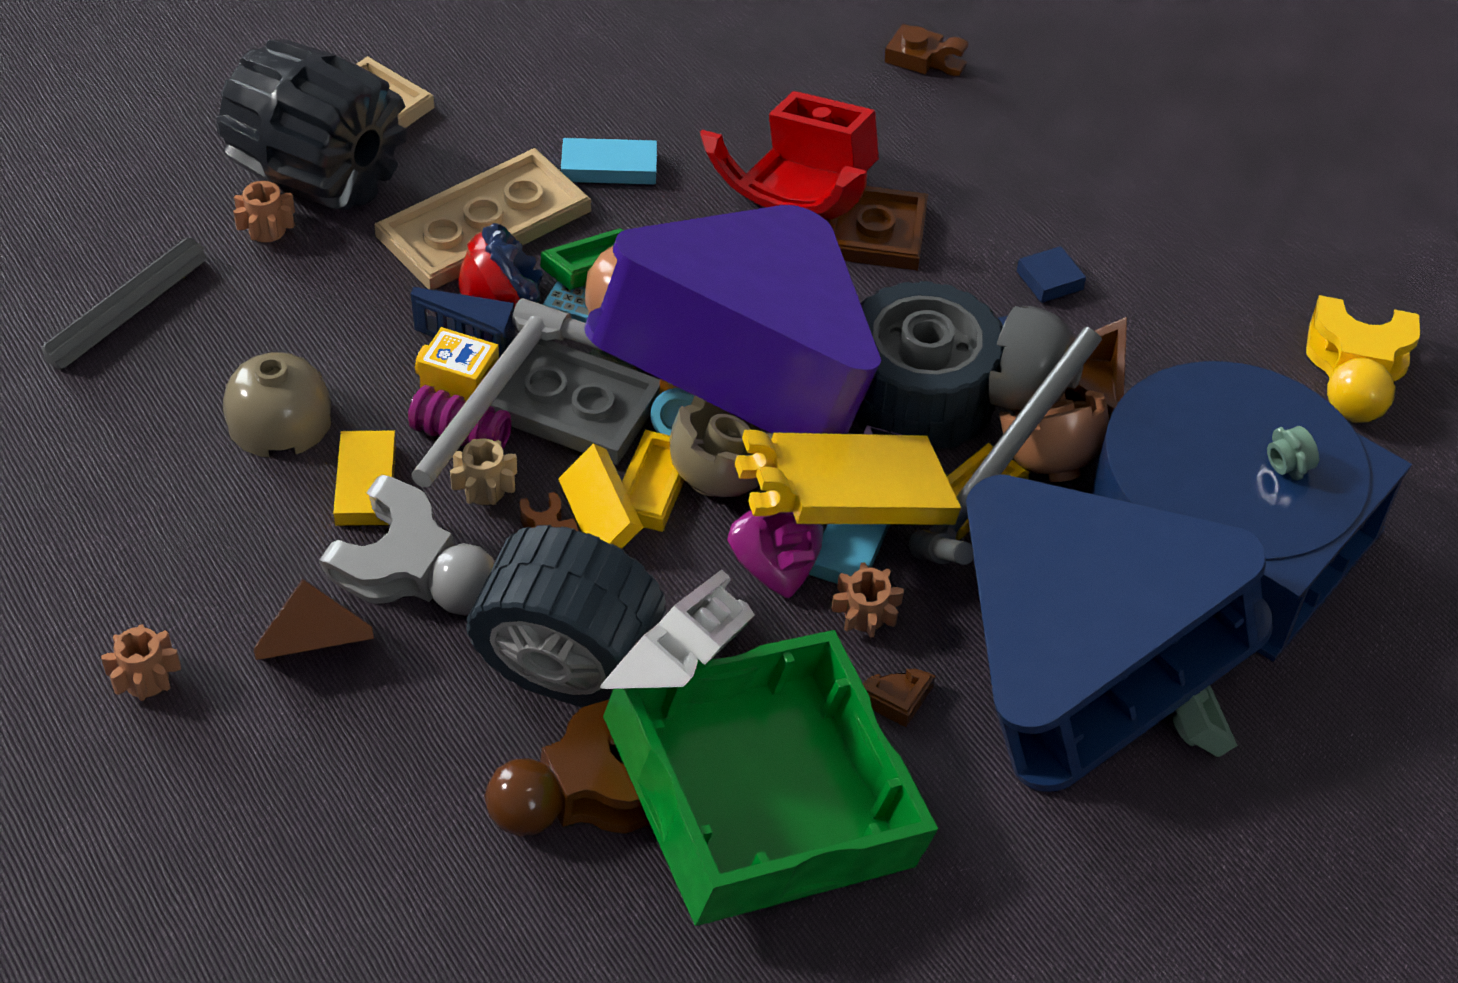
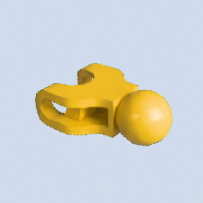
M1319 295L1309 326L1306 355L1329 376L1327 384L1329 403L1346 420L1353 423L1370 422L1382 417L1392 405L1395 395L1394 381L1399 380L1407 373L1410 364V351L1417 346L1420 337L1419 315L1394 309V315L1390 322L1383 325H1368L1355 320L1346 312L1344 300Z

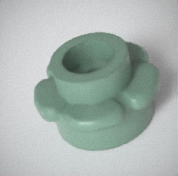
M1296 426L1287 430L1279 427L1274 430L1272 434L1273 442L1268 444L1267 454L1272 467L1277 473L1281 475L1289 473L1292 479L1300 480L1308 470L1317 467L1319 452L1308 430L1302 426Z

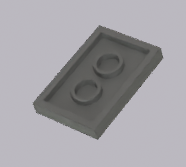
M540 339L491 406L495 408L496 412L500 409L509 411L512 427L582 453L592 444H596L607 449L613 464L618 465L651 414L653 402L659 396L660 379L554 341Z

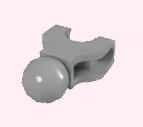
M378 476L366 494L369 495L371 506L376 516L390 525L388 533L378 542L366 546L354 545L341 540L332 542L319 559V564L334 584L372 604L393 602L404 596H416L428 602L433 598L448 613L462 616L469 615L495 563L494 558L480 546L466 543L455 545L452 534L437 525L431 504L422 490L390 476Z

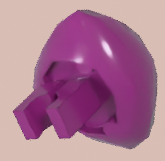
M750 510L732 523L727 541L737 561L754 578L768 589L785 598H790L804 583L822 548L823 526L821 524H797L793 512H779L771 516H753Z

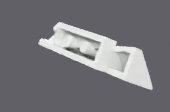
M721 569L675 604L655 627L644 634L604 680L600 688L684 687L694 676L698 659L704 665L707 664L747 625L755 614L746 602L740 599L737 601L725 590L731 579Z

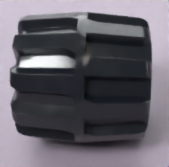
M286 39L268 40L264 47L250 49L240 58L239 65L231 77L225 81L221 91L220 112L216 118L217 133L220 137L224 138L226 144L224 151L235 164L264 181L276 184L280 190L286 193H292L294 196L338 210H349L353 205H366L376 197L379 192L377 182L379 180L384 182L390 180L398 167V162L393 156L397 146L406 143L408 129L398 124V114L406 107L404 101L398 93L389 89L390 85L387 81L344 58Z

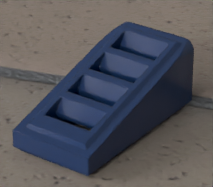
M413 287L411 302L414 330L435 337L439 329L443 327L498 344L499 358L515 338V325L512 322L514 303ZM426 309L436 312V317L427 316Z

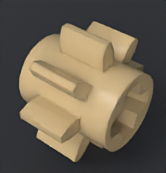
M473 439L464 447L462 452L456 451L453 455L454 468L450 470L452 490L465 489L468 504L495 505L504 496L505 492H515L517 457L516 454L503 455L501 441Z

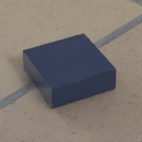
M1061 246L1020 258L1018 261L1017 273L1041 303L1084 289L1086 276Z

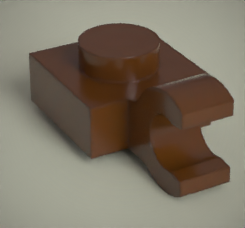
M902 24L885 48V63L926 74L930 67L942 70L948 75L960 76L967 65V61L957 59L953 55L962 57L968 48V42L959 37H952L943 42L944 35L927 31L919 26Z

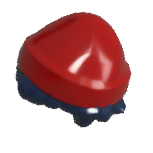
M493 223L490 226L484 227L482 232L476 234L468 242L467 253L459 273V289L462 295L514 303L515 309L516 304L521 298L538 303L540 300L539 284L544 273L540 269L534 270L536 265L535 257L528 256L522 251L523 245L516 240L505 226Z

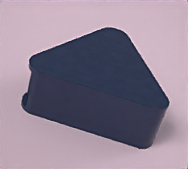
M1005 474L994 475L978 482L970 490L966 498L994 705L1014 773L1029 788L1052 792L1071 786L1185 704L1193 695L1196 696L1262 648L1272 634V613L1270 607L1262 598L1260 581L1266 568L1265 549L1260 539L1247 529Z

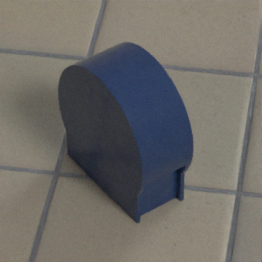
M1225 361L1192 362L1163 369L1146 377L1134 385L1121 398L1112 412L1090 494L1237 526L1254 533L1260 539L1265 549L1266 568L1260 579L1262 598L1270 607L1273 620L1272 634L1267 643L1257 652L1274 662L1384 532L1387 516L1404 476L1408 473L1412 464L1356 433L1345 417L1331 403L1310 388L1287 376L1242 363ZM1296 426H1302L1312 435L1317 445L1319 463L1317 467L1308 470L1300 480L1292 479L1289 473L1283 475L1277 473L1269 461L1267 447L1269 443L1273 442L1272 434L1274 430L1279 427L1287 430Z

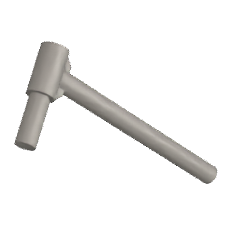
M521 298L515 306L512 317L513 325L516 326L519 333L412 472L414 482L425 488L431 486L540 339L546 341L557 339L562 341L567 338L601 350L586 336L584 331L585 323L572 319L570 313Z

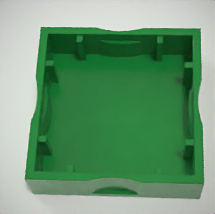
M835 630L760 645L743 654L711 659L705 665L698 659L694 676L684 687L613 689L603 718L695 927L915 868L938 831V827L901 756L895 751L881 731L874 716L870 697Z

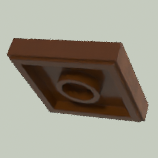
M866 186L860 201L848 213L835 219L827 220L833 228L844 261L918 271L928 194Z

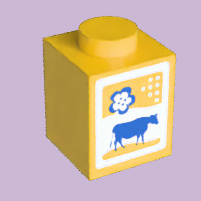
M441 327L431 343L422 346L417 355L415 373L419 375L420 388L424 385L434 387L436 392L444 390L449 392L451 397L453 395H460L467 401L499 359L498 344Z

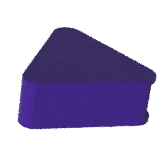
M779 205L632 228L621 231L617 235L613 245V253L617 259L615 269L601 307L589 313L584 326L586 336L595 346L769 433L848 434L881 363V358L833 228L823 217L803 207Z

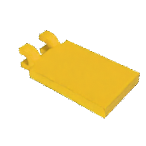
M744 430L742 436L747 453H753V455H738L735 460V467L740 479L757 478L761 490L767 491L750 493L748 503L753 516H771L779 512H793L797 524L955 525L961 510V506L928 436L773 433L772 439H770L769 435L763 431Z

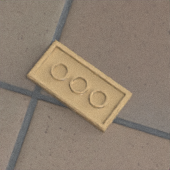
M533 148L375 223V234L427 289L435 290L459 278L461 264L467 253V244L476 234L482 232L484 227L490 226L493 223L501 224L506 227L516 240L525 245L591 212V198L536 148Z

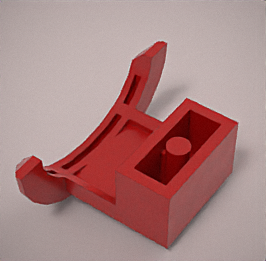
M792 91L769 113L772 149L747 173L739 167L729 154L722 134L706 130L700 131L704 150L711 163L736 192L763 208L795 205L811 210L825 220L835 219L848 213L860 201L867 185V171L879 159L875 110L797 91Z

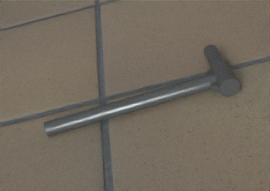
M1088 327L1082 329L956 496L961 510L955 525H934L928 530L920 529L911 535L909 550L914 557L939 564L953 562L966 565L973 560L972 545L968 542L955 540L957 532L968 519L966 498L970 490L983 479L1002 474L1102 341L1098 333Z

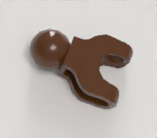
M609 700L580 708L570 719L566 734L561 740L542 747L540 762L531 758L514 759L496 769L487 784L484 797L489 817L502 831L516 836L539 834L550 827L556 817H558L562 827L584 822L591 823L602 830L623 834L650 825L624 764L615 758L619 752L603 718Z

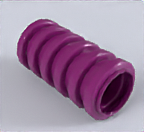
M424 385L415 393L408 411L409 426L414 431L420 432L424 429L426 435L435 437L438 434L440 436L466 401L463 396L453 395L451 397L447 391L439 390L436 392L434 387ZM490 405L461 446H466L473 439H490L501 441V447L504 449L512 427L509 411L500 409L496 412L495 408Z

